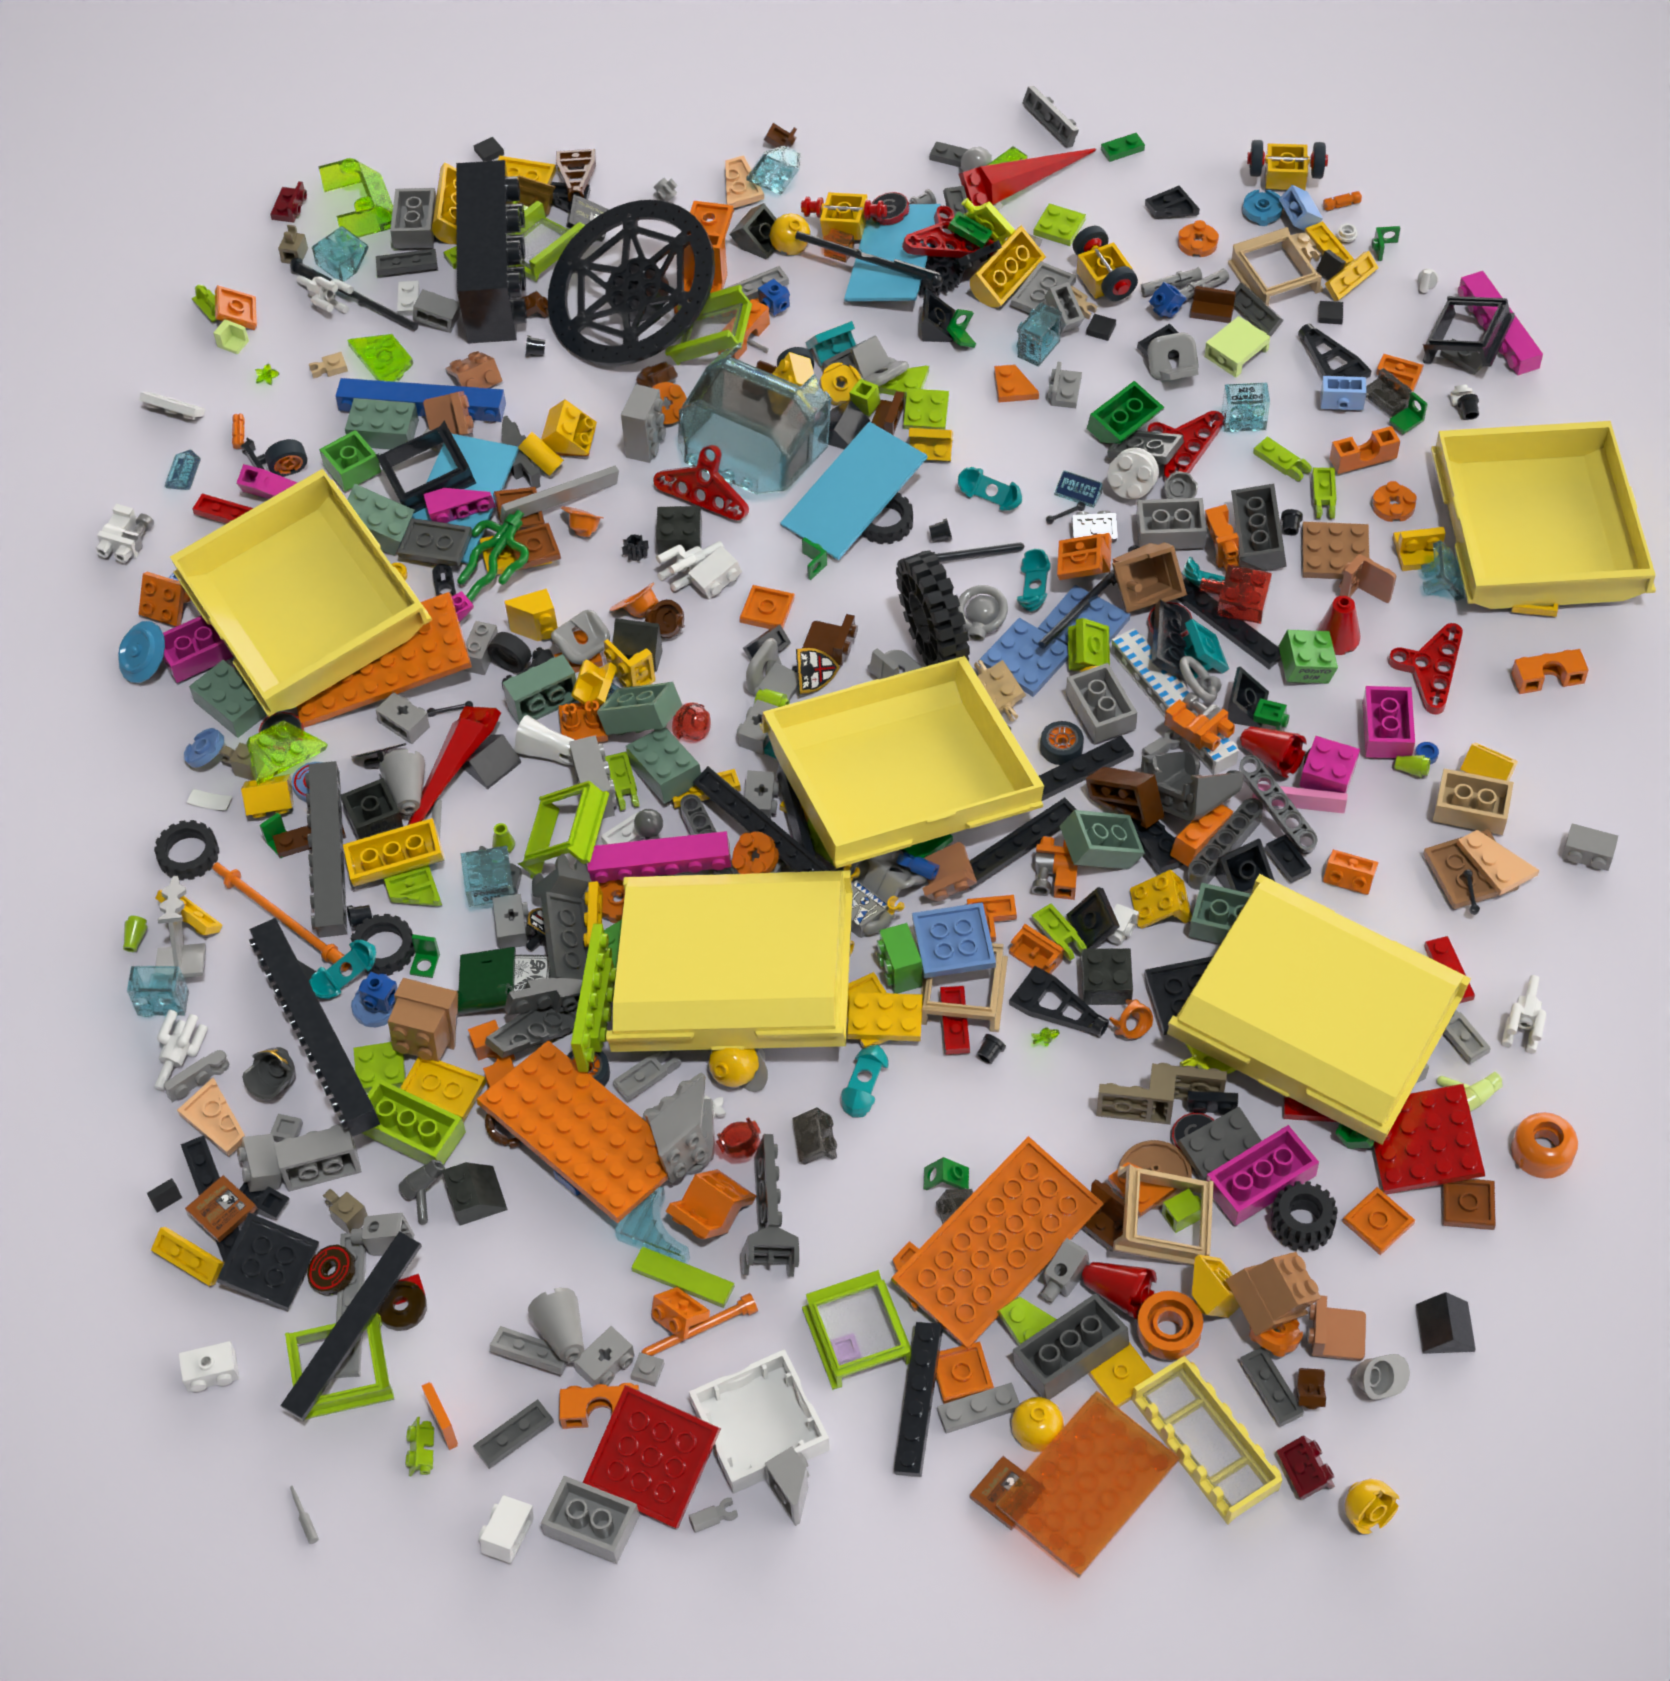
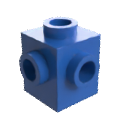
M774 278L758 288L759 302L768 306L769 312L775 316L790 306L789 290Z
M1163 282L1159 289L1153 293L1149 303L1154 307L1153 311L1160 317L1165 315L1172 318L1187 298L1175 286Z
M370 972L368 977L360 983L359 993L365 1006L370 1009L377 1008L388 1013L395 1002L394 994L398 987L396 981L391 980L387 975H378Z

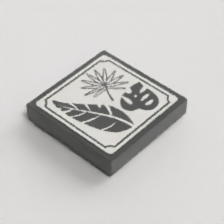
M516 955L514 991L525 989L528 980L551 978L548 955Z

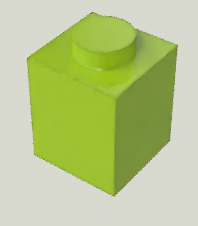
M861 378L849 392L850 400L869 417L881 403L878 385Z
M1190 1189L1163 1202L1162 1215L1175 1233L1200 1220L1201 1199L1197 1195L1194 1196Z

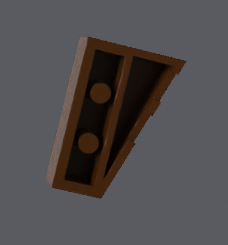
M1102 767L1085 778L1091 800L1112 811L1117 809L1125 815H1130L1131 818L1140 821L1141 826L1146 829L1164 817L1155 774Z

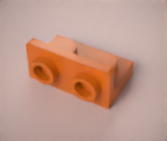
M1333 849L1327 863L1323 882L1368 895L1379 862Z
M678 1287L653 1296L651 1317L682 1341L688 1339L690 1326L709 1320L710 1310Z

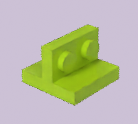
M1085 618L1076 619V625L1068 626L1069 670L1079 671L1089 666H1100L1106 663L1110 665L1109 626Z

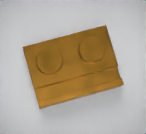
M518 176L520 184V201L518 203H523V205L529 207L536 201L543 203L545 215H549L555 186Z

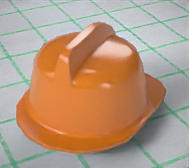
M561 506L562 510L568 512L569 526L578 536L589 537L592 532H596L600 519H604V517L595 516L584 510Z
M654 582L640 592L618 602L610 608V611L623 608L634 617H645L646 611L651 610L659 602L651 588Z

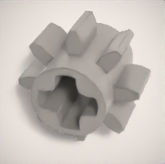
M664 177L653 187L656 190L653 195L657 200L664 199V201L668 202L677 194L675 188L678 185L672 178L667 181Z

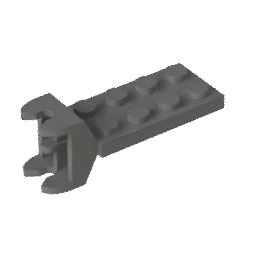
M561 854L556 859L555 870L545 878L541 873L533 877L532 892L534 897L541 898L551 978L583 980L588 947L584 945V933H587L584 913L587 910L585 899L581 898L589 882H591L587 864H582L579 860L574 864L575 870H572L564 854Z
M763 1134L754 1156L758 1231L747 1237L741 1251V1268L743 1275H749V1266H753V1263L786 1264L788 1277H794V1269L799 1266V1237L779 1228L782 1225V1212L778 1211L781 1190L777 1189L776 1181L779 1180V1166H775V1159L778 1156V1145L774 1144L773 1134Z

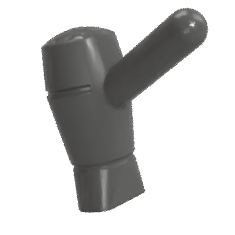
M430 1161L408 1174L399 1183L400 1192L404 1197L409 1200L416 1197L418 1222L421 1225H425L428 1222L425 1190L443 1173L442 1170L445 1167L441 1161Z

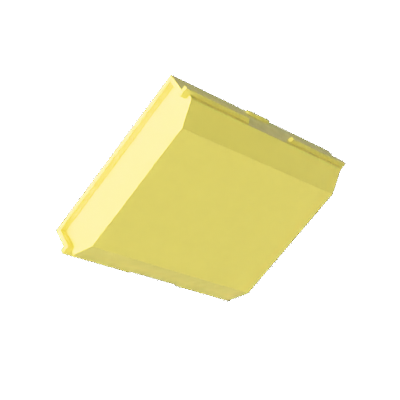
M1611 421L1445 430L1438 432L1436 446H1431V452L1443 502L1447 504L1456 540L1454 548L1468 604H1477L1489 609L1512 608L1516 605L1551 606L1554 603L1567 605L1618 602L1628 600L1643 593H1655L1654 579L1656 574L1637 513L1632 487L1629 486Z
M323 469L170 556L176 567V570L173 571L174 575L205 622L212 624L234 656L233 664L268 717L278 711L292 709L410 640L423 624L432 621L431 616L398 570L391 565L381 551V546L372 533L365 526L335 482L328 477Z
M965 656L887 678L854 685L847 689L767 710L762 714L760 729L763 734L768 732L775 756L836 868L1043 807L1041 800L1044 785Z
M850 870L624 877L625 898L613 998V1029L607 1031L606 1040L609 1042L611 1052L715 1051L725 1048L743 1050L755 1048L846 1046L853 900Z
M1259 874L1251 896L1177 1017L1172 1016L1169 1021L1167 1034L1248 1075L1260 1084L1383 1144L1461 1002L1471 978L1335 913V911Z

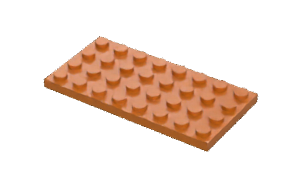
M450 592L421 602L431 616L432 621L423 624L410 640L298 705L299 719L303 723L304 728L388 698L393 692L399 694L472 667Z
M549 1040L477 1098V1104L616 1223L620 1222L668 1180V1176L658 1156L659 1152L652 1129L648 1123L590 1074L578 1072L576 1063Z
M1028 1136L892 1276L891 1281L934 1321L942 1324L943 1329L968 1350L999 1317L997 1311L1017 1298L1052 1261L1065 1239L1072 1240L1103 1207L1104 1203Z

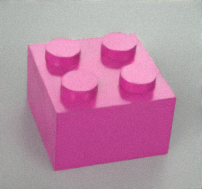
M1315 736L1302 771L1299 787L1347 793L1357 765L1360 749Z

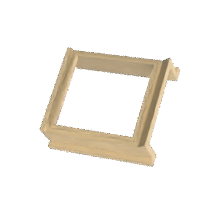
M1288 227L1233 244L1232 260L1228 261L1229 267L1238 280L1252 290L1268 306L1270 296L1307 284L1310 285L1315 294L1323 292V287L1321 286L1322 276L1318 275L1293 240ZM1282 242V247L1303 276L1267 288L1244 254Z
M992 943L994 954H996V968L994 969L990 1007L932 1002L930 998L933 977L924 978L923 976L921 994H923L922 1025H927L928 1014L990 1020V1031L999 1032L1008 956H1003L1004 944Z
M1131 1164L1126 1167H1118V1177L1126 1179L1123 1235L1114 1240L1113 1251L1194 1266L1195 1257L1198 1254L1210 1255L1214 1181L1208 1182L1136 1168ZM1140 1181L1182 1190L1190 1189L1192 1192L1201 1193L1199 1247L1137 1235Z

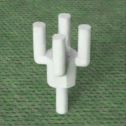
M301 275L297 277V282L307 287L310 296H312V304L328 312H331L333 308L343 313L349 311V307L336 301L334 295L338 289L351 294L354 290L351 285L335 278L328 281L322 277H314L313 280Z
M718 541L704 549L696 546L686 552L682 545H677L656 556L659 564L677 556L675 564L657 574L659 580L663 581L680 571L685 573L686 576L671 583V589L677 591L692 583L688 572L720 546L724 548L722 542Z
M1531 975L1529 978L1526 996H1519L1517 1003L1512 1005L1502 1040L1504 1047H1511L1518 1027L1525 1030L1529 1029L1530 1033L1526 1051L1531 1054L1536 1053L1538 1041L1542 1038L1546 1012L1541 1009L1542 1002L1536 997L1539 977L1536 975Z
M168 1010L157 1036V1040L164 1044L158 1058L164 1065L154 1088L163 1091L164 1083L168 1081L173 1067L179 1068V1066H182L186 1055L190 1057L197 1055L208 1027L199 1024L190 1044L188 1041L198 1020L196 1015L189 1014L186 1022L178 1020L173 1034L169 1035L178 1013Z

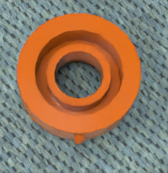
M1547 1112L1535 1113L1522 1120L1517 1126L1511 1144L1512 1156L1516 1164L1529 1175L1544 1179L1555 1178L1567 1172L1578 1150V1139L1572 1125L1561 1116ZM1541 1137L1548 1138L1556 1147H1543L1535 1139Z
M1161 1291L1145 1300L1138 1314L1137 1334L1147 1352L1159 1359L1178 1360L1183 1356L1186 1357L1195 1348H1198L1203 1329V1316L1194 1300L1176 1291ZM1163 1321H1171L1178 1324L1181 1330L1174 1335H1168L1159 1329L1158 1324Z

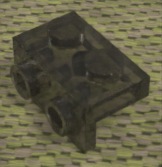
M1384 368L1379 371L1378 378L1366 386V397L1391 417L1408 407L1410 393L1413 392L1409 386L1403 384Z
M816 1107L792 1118L799 1162L805 1165L823 1156H827L832 1160L837 1158V1142L832 1130L834 1123L828 1113Z

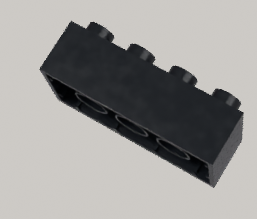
M505 160L456 163L457 294L468 344L516 341L517 324L527 323L525 298L516 299V297H522V291H526L524 266L516 267V265H521L522 259H526L525 240L523 234L515 235V233L521 232V228H525L523 203L513 204V201H520L518 176L508 177Z

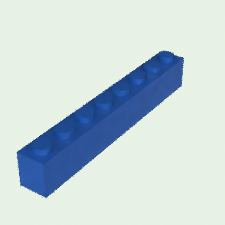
M340 378L335 395L339 411H350L354 398L415 403L418 416L426 417L424 400L464 391V395L467 396L469 407H467L469 416L473 420L502 422L506 406L504 389Z

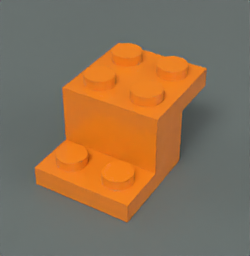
M1110 533L1060 540L1057 567L1059 580L1110 572L1112 542Z
M716 1169L695 1174L682 1200L670 1203L665 1212L673 1216L672 1219L676 1223L690 1228L696 1237L707 1239L728 1233L741 1207L752 1205L756 1195Z

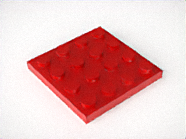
M1464 1083L1410 1093L1383 1144L1376 1141L1373 1144L1383 1191L1386 1195L1485 1177Z
M625 1385L582 1483L637 1504L638 1511L678 1529L721 1428Z

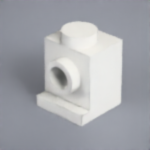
M1116 904L1113 911L1120 927L1106 939H1109L1114 944H1123L1125 938H1130L1134 928L1137 927L1139 912Z

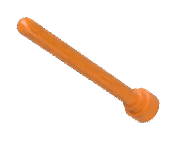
M751 1293L741 1296V1300L737 1301L736 1305L709 1317V1320L690 1326L688 1339L739 1314L752 1315L758 1312ZM673 1334L645 1347L641 1353L653 1356L683 1341Z

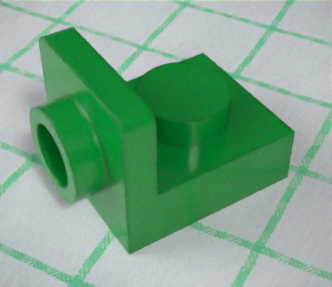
M1260 698L1254 714V721L1275 726V730L1282 731L1283 727L1287 728L1290 715L1286 714L1287 705Z
M1339 1123L1335 1132L1349 1149L1372 1148L1375 1142Z

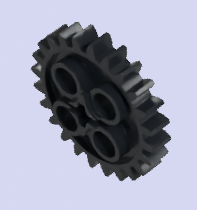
M931 243V248H936L935 245ZM928 256L925 268L940 272L944 280L942 285L936 288L932 286L931 282L921 280L919 288L921 295L924 294L926 289L932 293L936 292L937 295H940V291L948 293V288L954 290V284L959 285L960 280H963L964 274L962 268L955 270L952 264L953 261L959 258Z

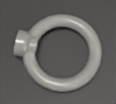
M977 585L967 589L959 597L960 606L958 609L964 615L966 624L963 626L968 631V638L971 640L983 641L985 634L999 628L1007 617V600L998 589L992 586ZM978 594H988L994 597L999 604L997 617L985 625L980 622H969L964 614L966 602Z
M1190 656L1182 657L1180 660V670L1189 687L1203 701L1207 703L1214 702L1217 698V693L1221 689L1220 679L1210 676L1196 659ZM1189 666H1190V667L1199 675V677L1201 678V680H1202V681H1201V686L1199 685V683H1198V682L1196 681V679L1194 678V676H1193V674H1192V672H1191Z

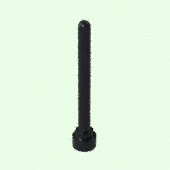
M1022 542L938 553L935 555L939 562L1017 552L1022 551L1025 546Z

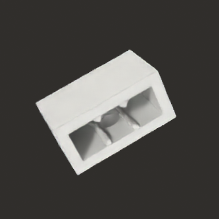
M722 546L688 572L693 585L708 599L719 594L727 584L736 580L742 573L738 561Z
M231 1341L179 1353L182 1381L188 1392H200L210 1386H225L231 1384L232 1381L240 1380L236 1352Z
M503 1495L499 1504H494L488 1525H484L479 1533L478 1541L481 1542V1553L511 1564L534 1520L533 1505Z

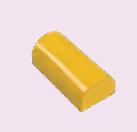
M533 432L518 446L526 456L549 476L564 461Z

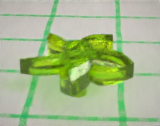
M266 364L263 369H255L259 375L256 383L265 380L267 384L272 385V378L279 375L277 370L271 369L270 364Z
M1048 1027L1043 1028L1040 1033H1031L1032 1038H1034L1033 1044L1043 1041L1045 1046H1048L1052 1039L1060 1034L1059 1030H1050Z

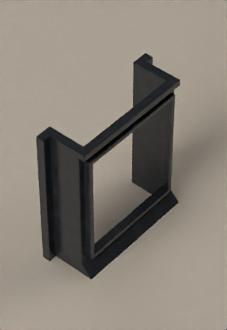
M1447 296V302L1427 343L1423 344L1425 352L1423 363L1431 364L1438 350L1480 352L1483 366L1491 367L1515 317V313H1510L1507 298ZM1454 305L1498 307L1481 342L1443 340L1456 314Z
M445 420L439 427L381 455L379 453L376 454L379 464L400 503L414 509V513L427 507L424 498L426 493L442 488L466 489L476 484L470 467ZM444 442L457 468L405 493L392 467Z

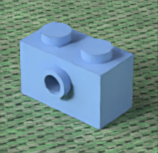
M1323 376L1320 393L1321 409L1363 410L1366 398V377Z

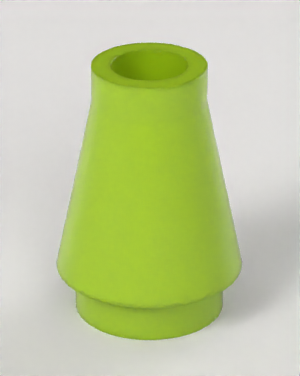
M1425 755L1397 756L1395 769L1418 777L1428 776L1430 758L1425 757Z
M498 823L493 828L492 847L495 851L501 850L500 854L505 855L513 850L515 840L506 824Z
M129 916L128 920L125 921L123 944L125 951L137 952V948L148 929L146 919L139 916Z

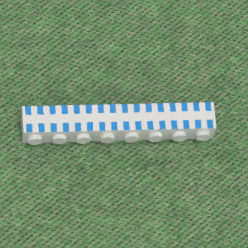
M1135 628L1112 639L1111 654L1165 717V711L1179 699L1183 701L1189 693L1183 681L1178 680L1176 676L1156 667L1152 663V648L1148 645L1146 638L1139 634ZM1194 710L1191 711L1196 717L1199 715ZM1220 733L1217 736L1221 738V741L1214 751L1205 746L1199 750L1195 747V744L1184 739L1213 775H1217L1237 764L1239 753L1237 745Z

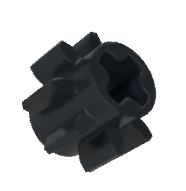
M631 534L627 539H623L622 553L623 555L628 554V560L640 561L644 556L648 555V540L643 541L642 535Z

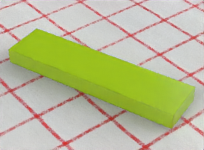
M643 1246L631 1267L635 1273L672 1288L678 1287L687 1294L722 1308L725 1307L735 1287L731 1281Z

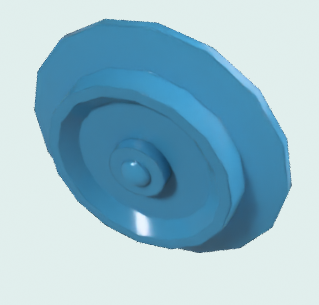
M142 621L134 625L121 641L118 652L119 669L123 677L132 683H142L150 679L157 671L163 659L165 649L164 634L154 622Z

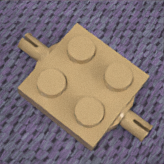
M978 660L981 668L977 662H975L974 667L979 672L978 678L999 713L1005 712L1010 721H1015L1011 713L1015 719L1018 718V714H1016L1012 707L1024 698L1026 694L1003 660L988 669L982 660Z

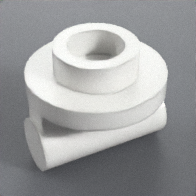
M1427 268L1419 273V291L1427 293L1428 289H1432L1437 285L1438 275L1434 270Z
M1467 385L1454 386L1455 390L1451 391L1452 406L1458 405L1457 400L1461 396L1472 394V388H1468Z

